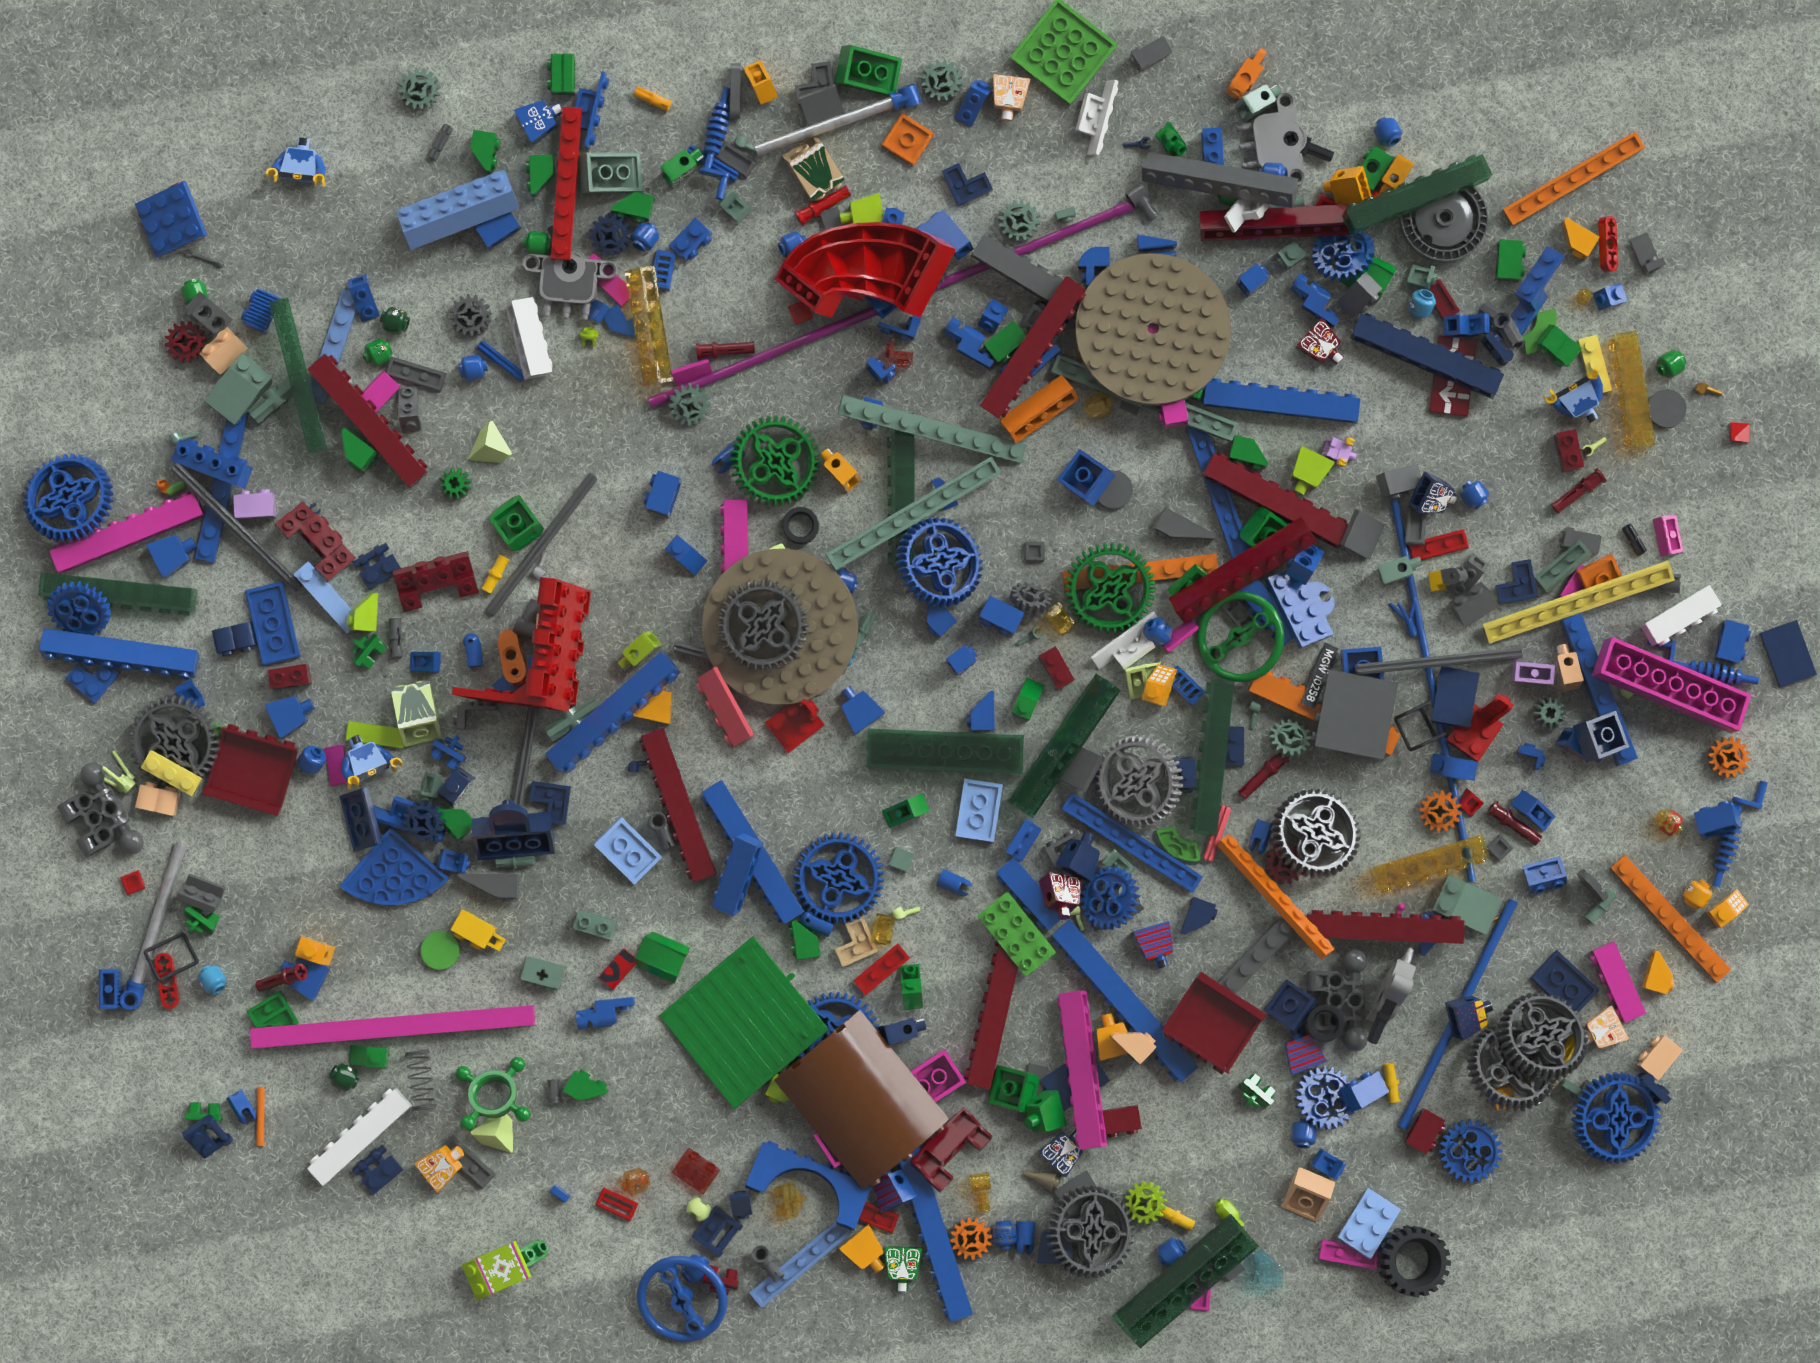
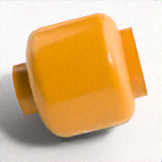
M1703 880L1699 882L1691 881L1683 892L1684 902L1696 910L1697 908H1704L1712 897V892L1709 889L1710 885Z

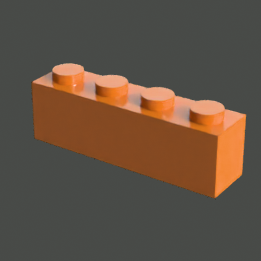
M1060 375L1008 412L1005 418L1001 417L999 421L1007 434L1017 444L1075 403L1079 398L1073 387Z

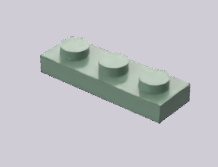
M1579 539L1536 575L1535 578L1549 593L1593 554Z

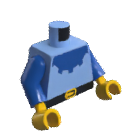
M298 138L297 148L288 147L286 151H283L274 161L272 167L267 169L266 179L268 180V177L274 176L273 181L277 182L279 174L281 180L311 183L315 187H317L316 185L319 182H322L323 187H325L326 167L321 156L317 155L315 150L308 149L310 139Z
M1595 365L1593 372H1588L1586 368L1587 376L1556 394L1550 389L1549 391L1552 394L1550 397L1543 395L1546 402L1551 404L1558 412L1568 417L1574 416L1577 418L1583 414L1588 424L1598 419L1593 408L1600 404L1599 401L1603 398V383Z
M356 735L348 739L352 750L345 753V757L342 759L341 773L347 782V788L351 790L353 784L359 788L360 781L386 771L390 768L389 765H391L393 772H397L396 765L403 768V764L400 758H395L386 749L378 744H374L373 741L363 745L360 736Z

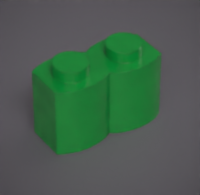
M1551 324L1548 325L1536 341V344L1539 346L1538 350L1546 356L1549 354L1553 358L1552 362L1560 368L1562 366L1569 367L1582 350L1560 328Z

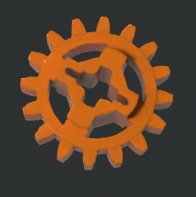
M1729 736L1727 741L1726 737H1721V742L1715 740L1716 746L1709 747L1712 753L1707 754V756L1711 757L1712 760L1708 761V764L1714 765L1711 768L1712 771L1718 770L1717 776H1721L1724 773V778H1729L1730 774L1732 778H1735L1736 772L1741 775L1743 774L1742 768H1748L1745 762L1751 761L1750 758L1746 757L1750 751L1744 750L1747 746L1746 744L1740 745L1741 739L1734 741L1733 736ZM1723 745H1731L1727 750L1721 749ZM1738 750L1740 751L1741 759L1738 756ZM1731 753L1730 757L1733 760L1727 761V757L1724 754ZM1717 756L1720 759V764H1718L1717 762ZM1730 765L1737 766L1733 770H1727Z
M1441 790L1440 795L1433 791V797L1426 795L1428 801L1421 802L1425 807L1419 808L1420 811L1424 812V815L1420 816V818L1426 819L1424 825L1430 824V830L1437 827V832H1441L1442 828L1447 832L1449 831L1448 826L1456 827L1454 821L1460 822L1457 815L1462 814L1461 811H1458V808L1462 805L1455 803L1458 798L1452 799L1451 792L1446 796L1444 790ZM1438 799L1434 807H1429L1432 801ZM1446 800L1452 804L1453 809L1446 805ZM1440 806H1442L1443 810L1449 811L1450 813L1442 814V816L1439 817V813H1436L1432 810L1440 809ZM1428 814H1432L1436 818V823L1430 819ZM1453 816L1448 823L1444 824L1445 818Z
M968 1217L967 1222L960 1219L961 1225L955 1224L954 1227L957 1230L951 1231L954 1238H951L950 1242H955L952 1249L958 1248L957 1255L959 1256L964 1253V1259L971 1255L972 1260H974L976 1254L981 1258L982 1251L988 1252L986 1245H992L988 1241V1239L992 1238V1235L987 1234L990 1228L983 1227L985 1221L978 1223L977 1217L974 1221H971V1218ZM968 1225H974V1226H976V1227H975L974 1229H972V1230H967V1229L964 1228L965 1226H968ZM981 1231L984 1234L983 1243L979 1240V1234L981 1233ZM975 1233L974 1238L976 1241H970L969 1243H967V1235H972ZM958 1234L963 1236V1243L961 1245L958 1242ZM969 1247H976L978 1249L975 1251H967Z

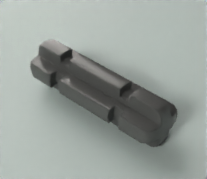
M443 124L441 133H438L432 145L433 148H430L428 152L429 158L433 160L438 159L439 152H442L448 140V135H451L453 131L450 125Z

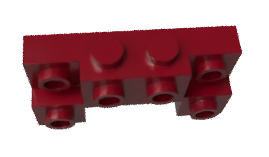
M302 501L291 512H288L275 523L274 526L286 536L287 540L298 532L323 559L314 569L328 583L333 577L348 567L356 557L343 545V538L336 530L333 531L328 526L329 522L323 516L320 517L318 514L315 515Z
M468 551L446 557L439 556L431 561H420L415 563V565L393 570V577L403 612L423 608L419 594L456 584L460 598L479 593Z
M964 1107L946 1125L943 1124L945 1128L933 1138L930 1137L925 1142L924 1148L911 1160V1166L922 1174L926 1181L940 1193L953 1180V1176L944 1169L945 1165L967 1143L980 1152L992 1139V1135Z

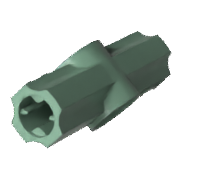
M291 373L277 386H273L262 396L263 398L251 407L248 412L260 424L271 413L278 411L282 404L285 405L288 399L303 386Z
M592 697L578 707L569 709V712L563 713L559 719L544 727L552 742L575 728L599 704Z

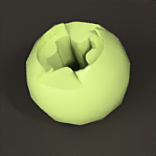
M696 1197L688 1202L686 1212L689 1215L693 1214L696 1216V1220L701 1222L709 1217L711 1207L708 1204L704 1205L701 1203V1199Z

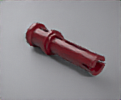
M754 341L727 344L712 342V344L701 345L696 343L697 360L707 357L717 359L721 355L755 354Z
M1595 468L1592 474L1586 478L1583 477L1580 480V484L1551 503V506L1559 514L1586 493H1592L1594 488L1601 483H1606L1607 480L1602 472Z
M1278 753L1269 761H1265L1261 770L1238 790L1240 795L1247 800L1271 775H1276L1285 763L1290 762L1286 756L1281 758L1282 753Z
M1497 800L1489 807L1486 815H1491L1497 819L1500 825L1510 827L1534 846L1540 842L1542 835L1513 816L1511 810L1507 811L1499 805Z
M301 963L296 964L293 968H284L279 974L257 980L256 989L259 992H263L282 984L291 985L297 980L303 981L308 976L307 968Z

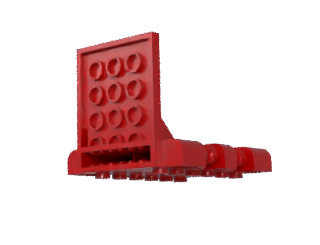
M540 577L537 598L540 610L537 629H533L531 644L535 645L532 668L527 671L526 683L515 692L485 688V691L453 687L452 695L477 701L569 712L570 705L576 706L579 680L576 679L577 671L575 664L579 659V655H583L585 641L581 640L582 631H580L584 617H588L591 590L559 579Z

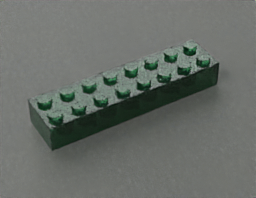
M868 728L866 768L1022 775L1024 735Z
M1230 1214L1129 1302L1118 1309L1112 1317L1141 1349L1254 1252L1259 1245L1235 1217Z

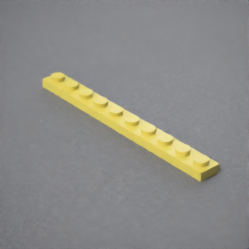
M1665 561L1484 623L1483 627L1487 640L1490 644L1674 581L1672 568L1669 561Z

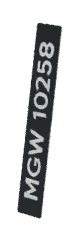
M1325 642L1301 704L1315 709L1319 693L1324 686L1321 684L1323 673L1327 674V670L1331 668L1338 651L1337 647Z

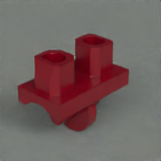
M709 1265L717 1274H719L720 1267ZM727 1269L726 1278L720 1277L725 1288L738 1290L737 1270ZM704 1275L703 1284L713 1285L708 1277ZM710 1286L709 1292L716 1293V1299H718L715 1287Z

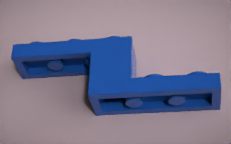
M1548 246L1515 293L1520 303L1512 313L1511 318L1515 321L1522 336L1548 299L1543 289L1565 258L1563 254Z

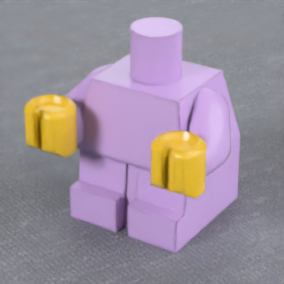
M1329 437L1326 440L1321 455L1330 460H1335L1337 466L1345 467L1348 459L1352 461L1356 459L1357 454L1351 452L1352 442L1355 440L1347 437L1341 441L1337 438Z

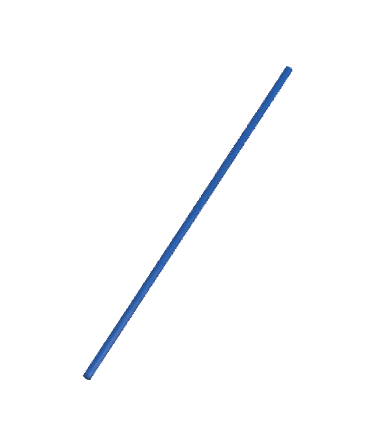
M1398 498L1392 499L1390 502L1401 556H1407L1410 560L1408 547L1404 545L1405 532ZM1414 576L1406 580L1411 604L1412 599L1416 598L1413 615L1422 658L1430 657ZM1431 667L1425 668L1432 707L1434 708L1437 688L1433 668ZM1436 723L1438 735L1445 732L1444 725ZM1447 736L1439 739L1442 755L1450 756L1448 742L1445 741ZM1447 777L1449 790L1452 793L1451 798L1457 797L1458 800L1455 803L1458 804L1460 800L1455 778ZM1463 814L1457 815L1460 822H1456L1468 882L1476 881Z

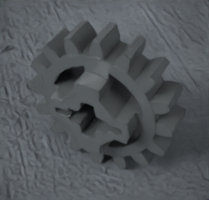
M467 294V299L460 296L459 303L457 301L453 302L456 307L450 308V311L454 314L450 315L449 318L455 320L451 324L453 327L458 325L456 329L458 333L463 330L464 336L470 332L471 336L474 337V332L477 331L479 334H482L481 328L488 329L485 324L491 323L487 316L492 315V313L487 311L490 307L488 304L483 305L485 302L483 298L478 301L477 295L471 298L470 294ZM473 303L479 305L482 310H476ZM465 305V308L459 312L460 308ZM469 311H472L473 314H475L472 316L471 320H469V318L466 316L469 315ZM482 319L481 323L476 326V322ZM459 320L467 322L468 328L461 325Z
M1024 582L1023 585L1017 583V586H1013L1009 597L1011 598L1010 602L1015 603V608L1019 607L1021 608L1020 611L1023 612L1025 610L1028 614L1034 613L1035 615H1038V612L1044 614L1045 611H1049L1052 603L1051 594L1047 593L1048 590L1042 589L1041 585L1035 586L1033 582L1031 584Z

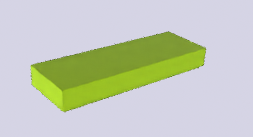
M348 721L346 741L359 735L362 743L373 741L374 744L404 749L398 728Z

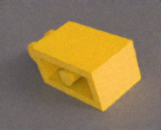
M464 909L461 910L451 928L454 932L453 936L462 941L466 938L471 941L470 945L478 950L481 948L486 949L489 945L500 951L506 941L504 937L495 933L498 928ZM493 936L498 938L495 944L490 942Z

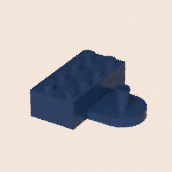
M506 799L501 805L494 807L489 812V817L472 818V840L477 861L555 854V836L550 812L528 814L525 808L515 804L511 799L507 803Z

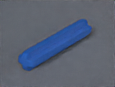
M691 145L687 152L690 153L697 147ZM700 150L704 157L699 162L704 164L707 154ZM713 159L711 169L729 173V180L732 182L737 180L739 176L737 171L719 160Z
M481 341L478 344L477 349L519 382L524 380L522 370L485 341Z

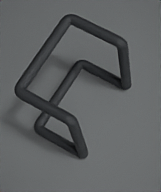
M1430 700L1394 717L1395 724L1410 752L1447 735L1446 732L1436 735L1423 707L1432 703ZM1420 710L1433 738L1411 748L1398 719Z

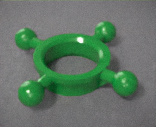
M514 1057L510 1061V1068L506 1073L499 1070H489L474 1077L466 1066H460L456 1069L455 1076L459 1081L471 1083L468 1089V1099L474 1109L470 1115L464 1116L460 1120V1126L463 1130H473L476 1125L475 1120L480 1116L500 1118L510 1111L515 1114V1118L519 1122L529 1120L530 1110L527 1107L515 1105L517 1088L512 1077L516 1072H521L525 1068V1061L521 1057ZM492 1081L506 1084L510 1089V1095L506 1103L501 1107L486 1109L477 1103V1094L483 1085Z

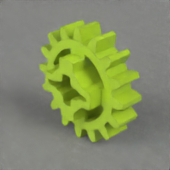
M1141 1181V1186L1135 1183V1190L1129 1188L1128 1191L1131 1195L1125 1196L1129 1200L1128 1203H1125L1130 1208L1128 1210L1130 1211L1129 1214L1133 1213L1132 1219H1138V1223H1143L1145 1220L1146 1224H1151V1219L1157 1222V1216H1164L1161 1210L1167 1209L1166 1206H1163V1203L1168 1200L1162 1198L1165 1191L1159 1192L1161 1186L1156 1185L1154 1187V1182H1149L1147 1185L1146 1181ZM1145 1189L1152 1191L1153 1194L1148 1195ZM1145 1199H1150L1148 1200L1149 1202L1146 1203L1147 1206H1142L1146 1202ZM1143 1210L1148 1216L1141 1215L1139 1211Z

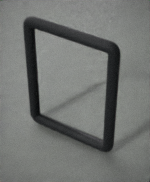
M180 932L144 950V956L159 982L199 963V959L184 932ZM183 936L195 961L160 978L148 952Z

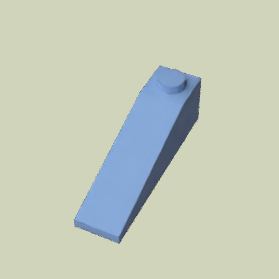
M308 561L294 575L348 634L350 631H348V626L346 625V617L351 608L334 588L326 582V579L314 569L315 566Z

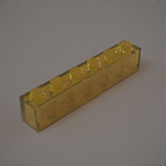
M1637 330L1613 334L1611 339H1609L1610 351L1614 352L1612 367L1613 370L1617 371L1615 385L1617 389H1620L1621 396L1618 397L1619 407L1623 408L1624 413L1621 416L1622 426L1626 427L1627 432L1624 435L1625 445L1629 446V450L1653 447L1656 443Z

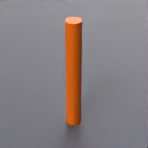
M257 1087L256 1146H264L265 1087Z

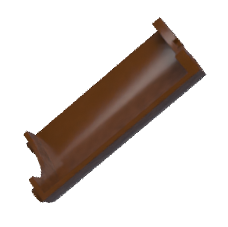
M861 1010L849 1017L831 1035L822 1040L809 1053L797 1060L774 1079L862 1189L869 1185L874 1187L881 1181L880 1177L900 1161L906 1162L913 1156L912 1152L932 1134L935 1133L937 1135L945 1128L943 1124L949 1120Z

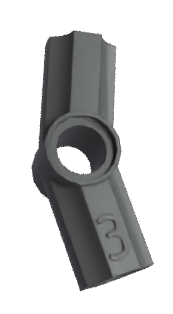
M1488 301L1483 303L1479 308L1478 314H1489V323L1499 330L1511 351L1522 348L1526 342L1511 316Z

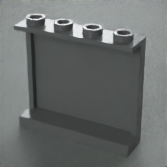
M1327 670V674L1323 673L1321 682L1324 685L1323 693H1319L1318 704H1321L1320 711H1316L1314 719L1317 727L1316 731H1312L1311 742H1314L1313 747L1384 760L1398 682Z

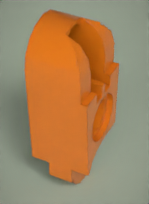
M1260 48L1253 60L1249 57L1245 60L1227 88L1226 95L1238 100L1248 90L1250 91L1265 68L1260 63L1263 61L1267 51Z
M504 630L501 632L497 642L503 675L512 686L521 685L526 682L529 669L525 653L518 635L512 630ZM516 653V657L513 660H509V657ZM519 671L518 674L514 676L513 672Z

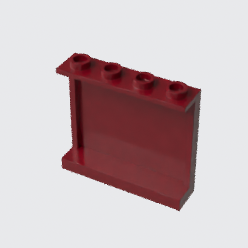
M233 724L223 726L221 728L220 743L218 744L220 750L216 752L218 757L213 761L214 765L211 768L203 794L279 816L299 747L295 746L296 743L284 740V743L276 741L277 737L265 735V737L258 736V732L247 729L246 732L241 731L239 726Z
M1199 971L1162 1028V1031L1165 1032L1163 1036L1171 1042L1174 1040L1180 1042V1048L1188 1053L1191 1050L1197 1053L1196 1058L1206 1064L1207 1061L1214 1065L1212 1069L1220 1074L1224 1072L1229 1074V1070L1267 1014Z

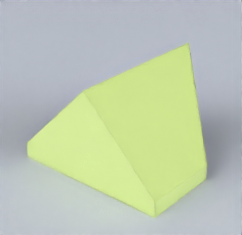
M490 421L480 430L468 460L501 463L512 454L493 421Z
M1161 662L1124 670L1130 700L1143 696L1148 678Z
M507 1114L500 1118H489L471 1131V1134L481 1144L513 1153L512 1119Z

